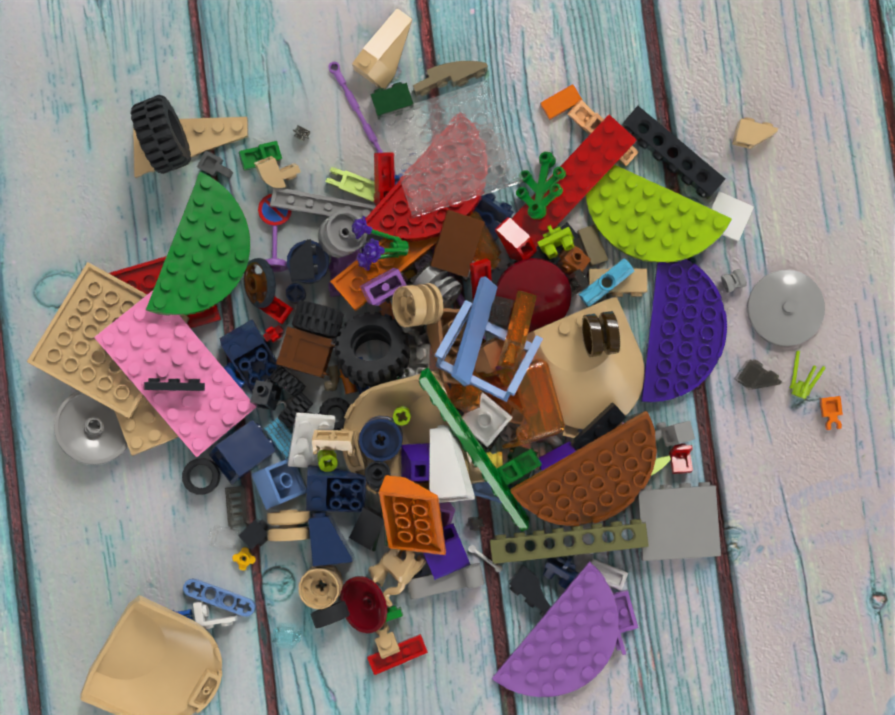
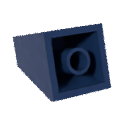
M252 420L218 443L209 456L230 484L233 485L269 458L276 450L272 440L267 439L263 434L262 427Z
M326 512L313 514V517L308 519L313 566L353 562L355 559L354 553L332 515H326Z

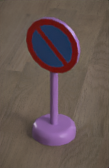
M268 194L262 198L258 206L261 220L267 225L273 226L272 258L265 260L270 264L273 272H283L288 269L285 260L277 258V226L286 223L291 217L292 211L271 207L272 194Z

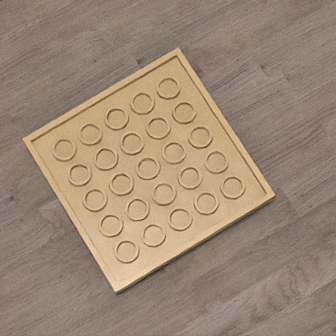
M87 262L27 362L130 419L142 400L143 394L94 337L147 294ZM179 315L187 324L189 318L185 315Z

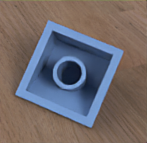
M288 459L252 474L266 510L307 493L298 468L289 467Z

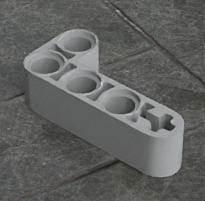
M475 563L434 580L432 573L414 577L407 583L410 599H417L465 587H478L484 585L480 563Z

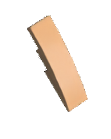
M579 100L567 114L588 135L604 120L598 113H594L583 100ZM632 146L619 161L624 166H627L639 152Z

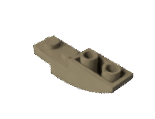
M456 61L435 66L426 70L428 78L414 84L413 91L416 96H425L435 87L442 88L446 86L448 81H451L453 87L457 85L458 87L464 86L469 82L468 80L484 76L488 65L485 62Z

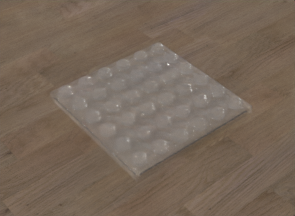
M487 80L415 103L412 107L399 109L380 117L390 151L394 152V163L413 218L523 182Z

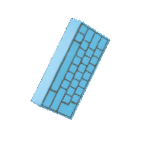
M277 418L266 426L264 430L284 457L288 459L292 433Z

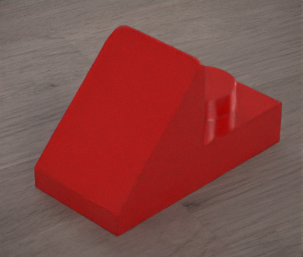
M276 296L268 307L259 308L281 324L285 322L293 310L292 307Z

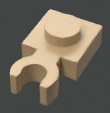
M387 622L384 623L383 630L375 632L380 636L375 639L382 659L400 652L394 633H388L389 625Z

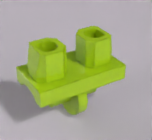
M551 225L547 226L549 232L543 234L544 239L537 242L543 254L545 253L549 259L558 255L556 247L563 245L565 251L575 247L573 242L574 236L569 227L561 230L560 227L552 229Z

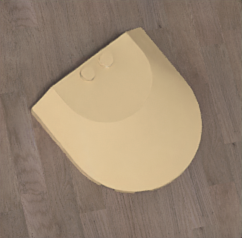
M617 296L521 337L531 343L536 335L543 338L525 374L539 404L561 424L571 428L584 429L612 402L626 416L638 401L644 383V362ZM613 311L620 332L619 353L607 355L603 351L601 356L589 357L583 341V315L595 313L599 318L600 313ZM513 346L521 363L527 352Z
M437 370L431 371L453 403L448 384L442 383ZM420 374L371 387L361 393L355 402L350 405L344 416L346 419L344 428L341 431H354L353 455H348V451H342L345 462L351 472L365 475L366 467L371 462H374V460L368 458L361 451L359 445V434L364 424L372 417L384 415L393 418L397 407L405 406L409 408L411 413L410 421L408 424L401 426L403 432L402 445L430 443V429H435L439 425H447L451 428L448 422L442 419L437 406L431 403L427 391L421 388L419 384ZM402 411L401 414L397 413L399 415V420L407 418L405 416L406 412ZM379 434L378 439L383 441L385 439V436L383 435L381 437V435ZM459 440L467 471H469L467 452L463 450ZM400 448L398 454L392 459L382 461L388 465L391 476L401 477ZM366 480V489L374 494H379V492L370 489ZM416 483L430 491V483Z
M139 595L128 603L91 665L80 694V700L115 715H192L195 712L199 713L213 699L221 682L222 658L219 647L212 635L199 623Z

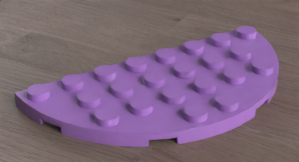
M590 561L493 675L492 679L495 682L519 694L534 697H553L564 695L583 687L603 670L616 646L619 614L614 594L605 577Z

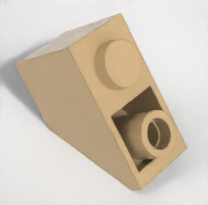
M741 118L737 122L732 145L751 149L777 133L778 128L773 127V124L768 122L761 124L755 122L752 118Z

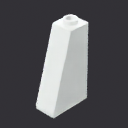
M439 425L435 429H430V491L438 495L439 503L473 500L475 495L458 437L452 434L451 428L447 425Z

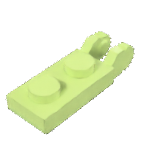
M331 167L330 172L342 176V180L338 182L332 178H327L325 181L327 184L374 203V181L346 170L342 171Z

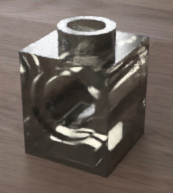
M495 296L488 322L507 326L511 318L514 300Z

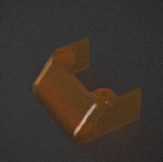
M534 359L517 389L527 424L517 428V439L502 445L503 449L526 445L555 436L563 432L565 428L549 365L543 359ZM521 363L497 368L494 372L484 373L482 376L485 378L499 374L502 384L509 387Z

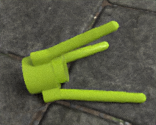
M796 351L792 382L789 388L793 389L791 394L806 399L826 367L823 366L810 384L809 382L816 370L815 365L809 372L805 382L799 380L796 383L800 351Z

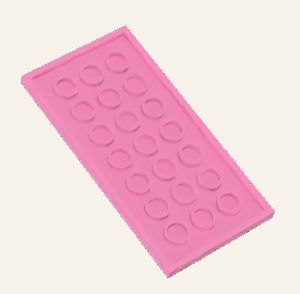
M151 291L94 338L190 451L198 457L254 410L256 406L250 403L248 396L179 315L168 316L146 311L153 292ZM148 378H160V382H168V379H180V383H188V379H200V383H205V391L143 390L144 382H148Z

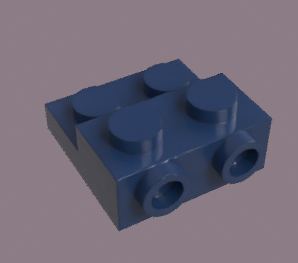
M486 191V193L483 192L478 205L472 211L473 215L471 217L485 221L480 239L493 246L498 239L495 229L507 217L511 218L514 211L511 210V205L504 201L499 203L495 200L496 196Z

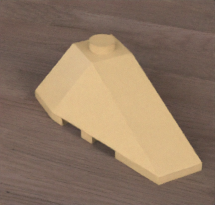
M396 9L352 63L353 70L377 87L384 88L385 90L395 77L412 18Z

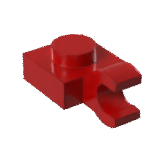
M279 324L275 327L270 326L265 330L267 333L263 337L269 343L271 341L276 343L283 338L282 334L285 331Z

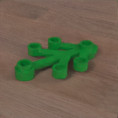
M543 152L539 156L541 170L538 184L533 180L532 174L528 170L522 171L519 175L521 181L527 183L536 193L534 201L529 196V191L525 187H520L516 191L517 197L524 200L529 206L528 215L533 219H542L547 212L546 206L563 193V188L557 184L559 180L566 176V171L562 167H556L553 170V176L547 181L548 170L556 163V158L551 152ZM550 189V193L543 199L544 194Z

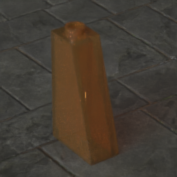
M518 290L499 356L498 366L517 370L525 347L536 295Z

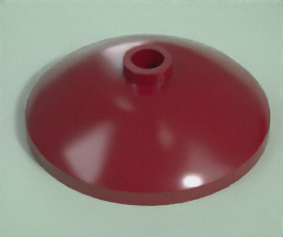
M355 576L348 579L343 584L340 593V601L345 600L350 613L346 620L353 628L362 633L370 634L380 630L387 618V603L383 592L375 582L367 577Z

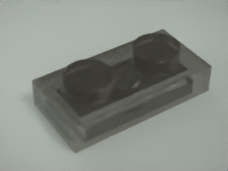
M580 269L567 277L571 287V298L590 286L587 276Z

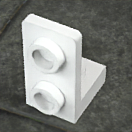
M203 601L193 603L195 622L205 629L213 628L214 624L220 623L221 626L233 625V621L237 620V615L207 619L206 617L209 616L208 605H205Z

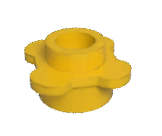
M243 547L238 554L233 555L232 560L237 562L240 570H246L249 564L255 563L256 558L252 556L247 547Z

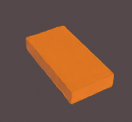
M572 84L542 101L540 105L548 119L551 120L575 106L582 98Z

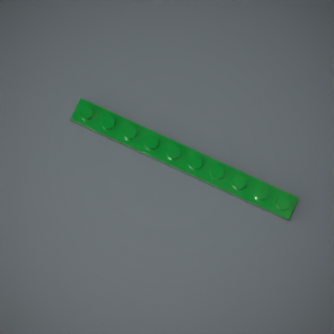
M430 369L422 370L419 378L421 388L427 391L431 403L437 406L442 419L448 422L452 434L458 437L463 450L469 453L473 465L479 468L484 481L490 484L493 494L500 499L503 509L509 512L514 525L518 526L521 531L527 530L529 528V516L513 496L508 485L506 486L500 473Z

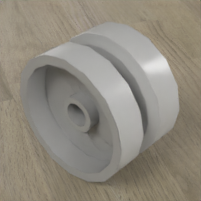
M343 210L324 220L318 231V240L322 249L328 255L340 258L346 257L361 248L366 241L367 234L364 233L359 239H356L355 234L351 231L354 220L361 217L355 212Z

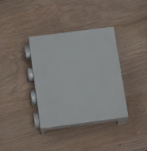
M699 482L698 486L691 487V483H682L677 488H672L671 484L660 485V489H652V486H645L644 489H641L638 494L639 519L642 522H646L649 547L641 548V560L721 556L716 486L710 485V482Z

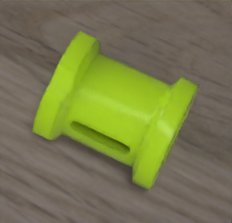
M405 406L397 407L393 414L394 422L400 426L408 424L411 418L409 408ZM402 411L406 412L405 416L407 418L399 420V415L397 413L401 414Z

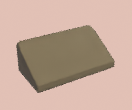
M595 225L578 230L577 234L584 252L591 259L589 262L590 267L608 261Z

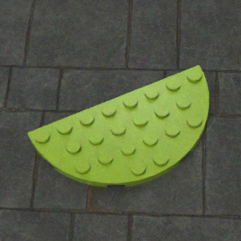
M614 165L586 195L588 210L598 231L601 232L612 246L622 253L646 262L671 263L691 258L706 250L719 239L732 218L617 165Z

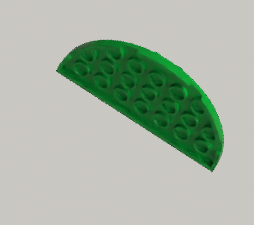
M202 172L198 174L146 311L168 316L190 315L205 311L224 300L237 286L246 270L250 255V233L244 213L238 202L224 186Z

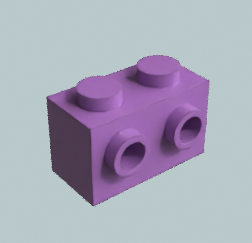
M392 268L361 285L360 288L368 304H375L377 306L385 302V298L391 295L393 297L398 287L407 285L399 269Z

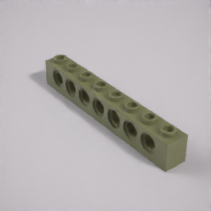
M641 519L630 520V524H622V521L610 522V526L604 527L602 523L591 524V528L583 529V525L573 526L571 527L572 530L564 531V528H554L551 533H544V530L533 531V535H525V532L513 533L514 537H506V534L494 535L495 539L490 540L493 564L649 547L646 522H642ZM625 529L633 532V537L629 540L622 537V532ZM606 531L611 532L614 536L610 542H606L602 538V534ZM585 534L593 535V543L586 544L583 541ZM572 536L575 543L572 546L565 545L564 537ZM546 538H552L555 541L553 548L545 546L544 541ZM527 540L535 542L536 548L534 550L526 548L525 543ZM509 542L516 545V551L513 553L506 549V545Z

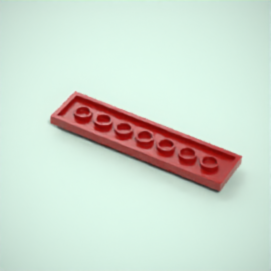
M609 114L560 166L566 171V176L557 182L563 188V193L546 206V215L542 219L531 218L528 215L529 206L525 203L511 219L530 236L535 247H537V242L544 239L543 234L549 232L547 226L551 225L552 229H555L636 143L637 139ZM550 189L544 194L543 199L550 193ZM536 193L531 197L534 201Z

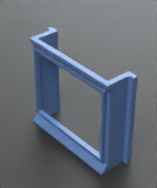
M466 300L435 353V357L438 358L435 367L451 375L454 366L444 360L463 325L468 321L472 303ZM487 322L485 332L527 352L506 392L472 375L471 385L507 402L510 395H515L543 338L536 335L531 343Z

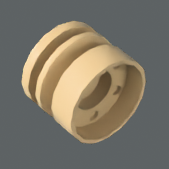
M432 283L398 287L392 297V310L396 321L405 328L437 323L443 314V299L439 289Z
M331 564L312 566L299 582L301 600L313 609L330 607L337 600L342 590L343 577L341 572ZM321 580L323 583H326V586L324 588L322 585H319V582Z

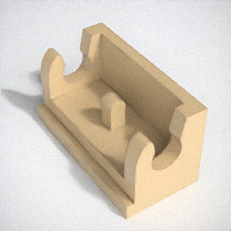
M314 430L312 437L313 454H317L319 450L348 451V455H353L354 431Z

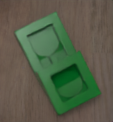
M277 141L259 144L258 147L241 150L238 153L244 171L256 168L255 162L270 156L274 157L276 162L283 159Z
M531 448L498 467L497 470L507 486L538 468L542 463L534 449Z

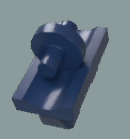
M571 555L567 556L566 559L562 556L558 557V559L551 557L546 560L543 576L552 579L555 574L561 576L558 584L566 589L579 572L574 570L576 565L571 562L573 558Z

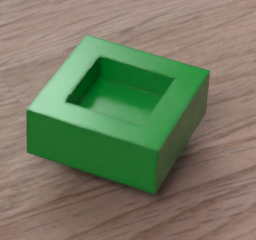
M396 605L387 607L385 622L402 617V608H397Z

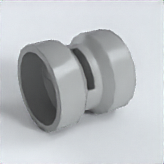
M741 269L734 270L732 274L721 276L722 284L727 293L733 292L737 287L747 286Z

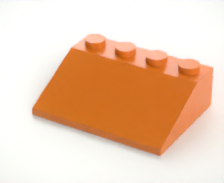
M386 475L380 487L379 496L389 548L445 555L446 547L438 495L405 477Z

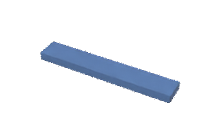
M485 276L479 280L451 375L464 386L470 385L497 291V286Z

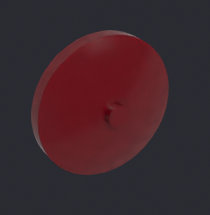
M530 258L516 262L501 275L496 285L497 291L494 299L497 312L507 326L519 333L529 334L563 319L571 304V287L566 275L555 264L544 259Z

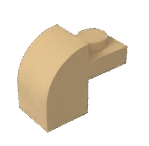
M272 156L254 163L260 178L275 188L286 187L283 179H294L297 177L296 174L301 172L299 166L295 163L279 169L276 159Z

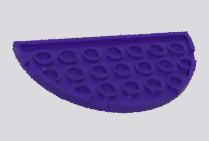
M687 259L671 263L657 262L641 402L671 400L692 391L712 373L724 350L727 337V315L721 300L722 297L711 278L695 263L693 264Z

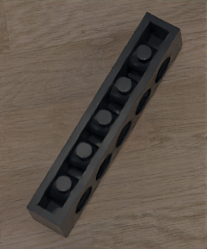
M637 106L622 123V126L637 139V144L641 148H647L652 152L651 155L654 159L664 162L667 165L666 168L671 173H677L682 177L681 181L687 186L691 185L695 188V192L700 197L709 199L726 179L641 107ZM638 126L646 127L647 133H640ZM653 138H659L662 145H655ZM673 150L676 153V157H669L667 151ZM683 162L689 163L690 166H691V169H690V170H685V169H683L682 163H683ZM697 174L703 175L705 182H699Z

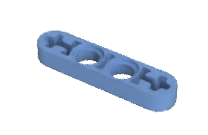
M189 579L183 585V591L187 596L241 616H250L256 610V604L252 599L199 579ZM194 582L196 588L201 589L202 585L205 587L201 592V596H199L200 591L194 590L190 592L188 585ZM207 589L215 591L216 596L214 599L206 597L205 592ZM230 595L233 597L234 603L232 606L224 604L223 599L225 596ZM238 598L241 599V601L239 602L240 604L245 605L247 602L250 603L249 607H251L252 610L244 612V608L241 606H238L237 609H235L234 607L238 603Z

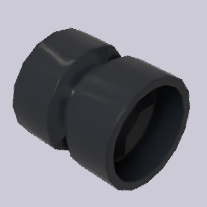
M374 461L366 467L365 477L370 489L379 492L385 476H391V472L386 463Z

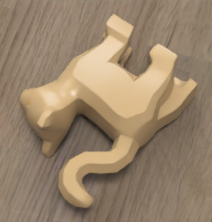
M391 549L382 556L377 565L370 566L368 569L372 581L378 583L380 587L383 586L388 572L398 582L397 587H389L383 592L387 607L393 605L389 600V596L400 594L404 590L405 585L411 581L413 576L427 562L420 555L415 559L413 551L407 550L406 558L402 560L401 554L404 550Z

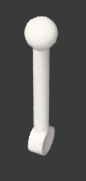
M474 545L469 546V552L481 557L493 566L496 572L502 571L501 565L493 564V561L476 550Z

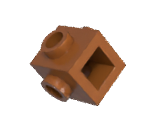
M575 246L568 251L563 249L558 255L560 259L556 265L560 267L562 272L574 279L583 272L591 259L580 248Z

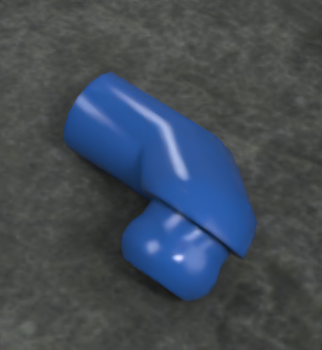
M230 362L224 366V369L242 389L245 382L236 377V368Z

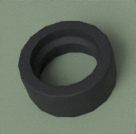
M194 459L184 467L182 482L189 492L196 495H205L214 491L218 486L220 471L218 466L209 459ZM198 465L207 466L212 472V481L204 488L194 486L190 480L192 469Z
M344 600L333 603L325 609H318L310 615L315 628H321L348 617L350 613Z

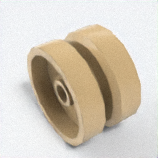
M292 509L267 513L268 524L280 525V527L268 530V541L310 539L309 527L298 526V524L309 522L310 511Z

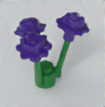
M365 216L354 220L351 231L355 234L356 239H359L364 233L369 235L372 233L393 240V242H390L389 248L379 246L378 240L371 238L362 249V253H358L357 260L360 267L370 270L372 262L376 263L379 259L398 258L408 254L409 246L407 241H401V238L398 236L373 230L372 227L367 226Z

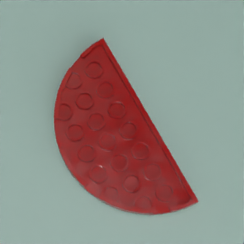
M459 113L365 218L367 226L372 227L373 230L398 236L401 238V241H420L439 236L447 210L466 216L472 213L486 187L488 159L483 140L474 125L463 114Z

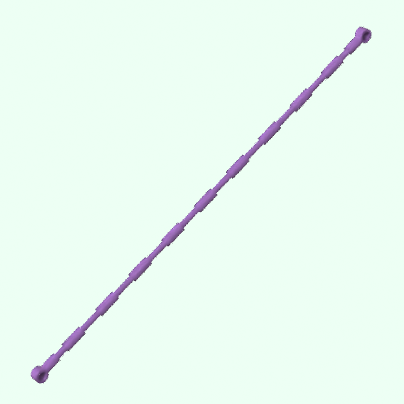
M331 62L329 64V71L334 74L337 82L342 86L345 96L353 111L358 115L371 144L373 143L378 153L383 152L369 123L367 124L353 93L349 91L346 85L347 82L340 71L339 63ZM333 65L338 66L336 71L331 70ZM460 293L456 300L459 306L462 307L465 299L462 293ZM485 335L483 336L482 344L486 342ZM501 365L496 366L495 372L507 385H510L511 383L507 381Z

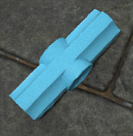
M624 258L578 295L584 304L590 307L635 271ZM602 279H609L611 281V287H604L602 285Z

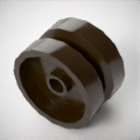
M602 312L599 318L595 313L583 315L582 334L588 356H601L603 351L607 355L619 353L620 332L614 312Z

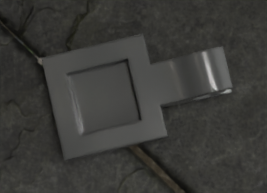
M205 151L197 165L198 169L214 177L217 172L229 179L233 174L229 168L222 165L224 161L222 158L208 151Z

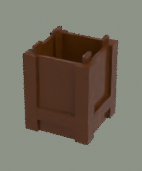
M287 326L276 364L324 379L325 375L329 376L326 371L333 348L336 347L335 342L331 339Z

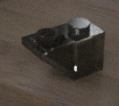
M751 359L746 360L734 378L735 381L748 390L780 385L782 383L778 379V374L772 370L767 371L762 368L763 364L756 359H753V361Z

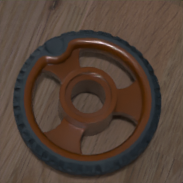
M263 258L250 260L244 272L245 292L251 304L257 308L268 307L273 302L276 291L274 272L270 264ZM257 265L262 269V273L256 274L255 268Z

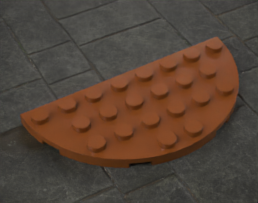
M645 411L521 482L510 489L511 493L525 509L537 515L538 518L558 525L580 526L579 524L592 522L595 524L617 515L633 503L634 498L647 485L654 469L657 453L656 433L648 412Z

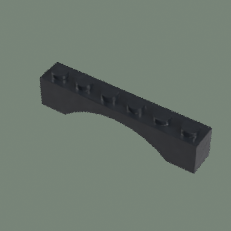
M522 564L508 581L511 585L509 589L517 596L522 594L526 598L524 601L532 608L535 606L541 610L539 614L543 617L551 606L544 597L538 576Z

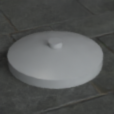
M779 270L764 276L755 284L748 298L747 313L751 326L762 339L778 346H793L807 341L818 331L825 315V302L818 285L807 275L794 270Z
M80 391L74 392L62 402L57 410L54 421L55 437L63 452L73 460L88 465L104 464L119 457L128 447L115 411Z

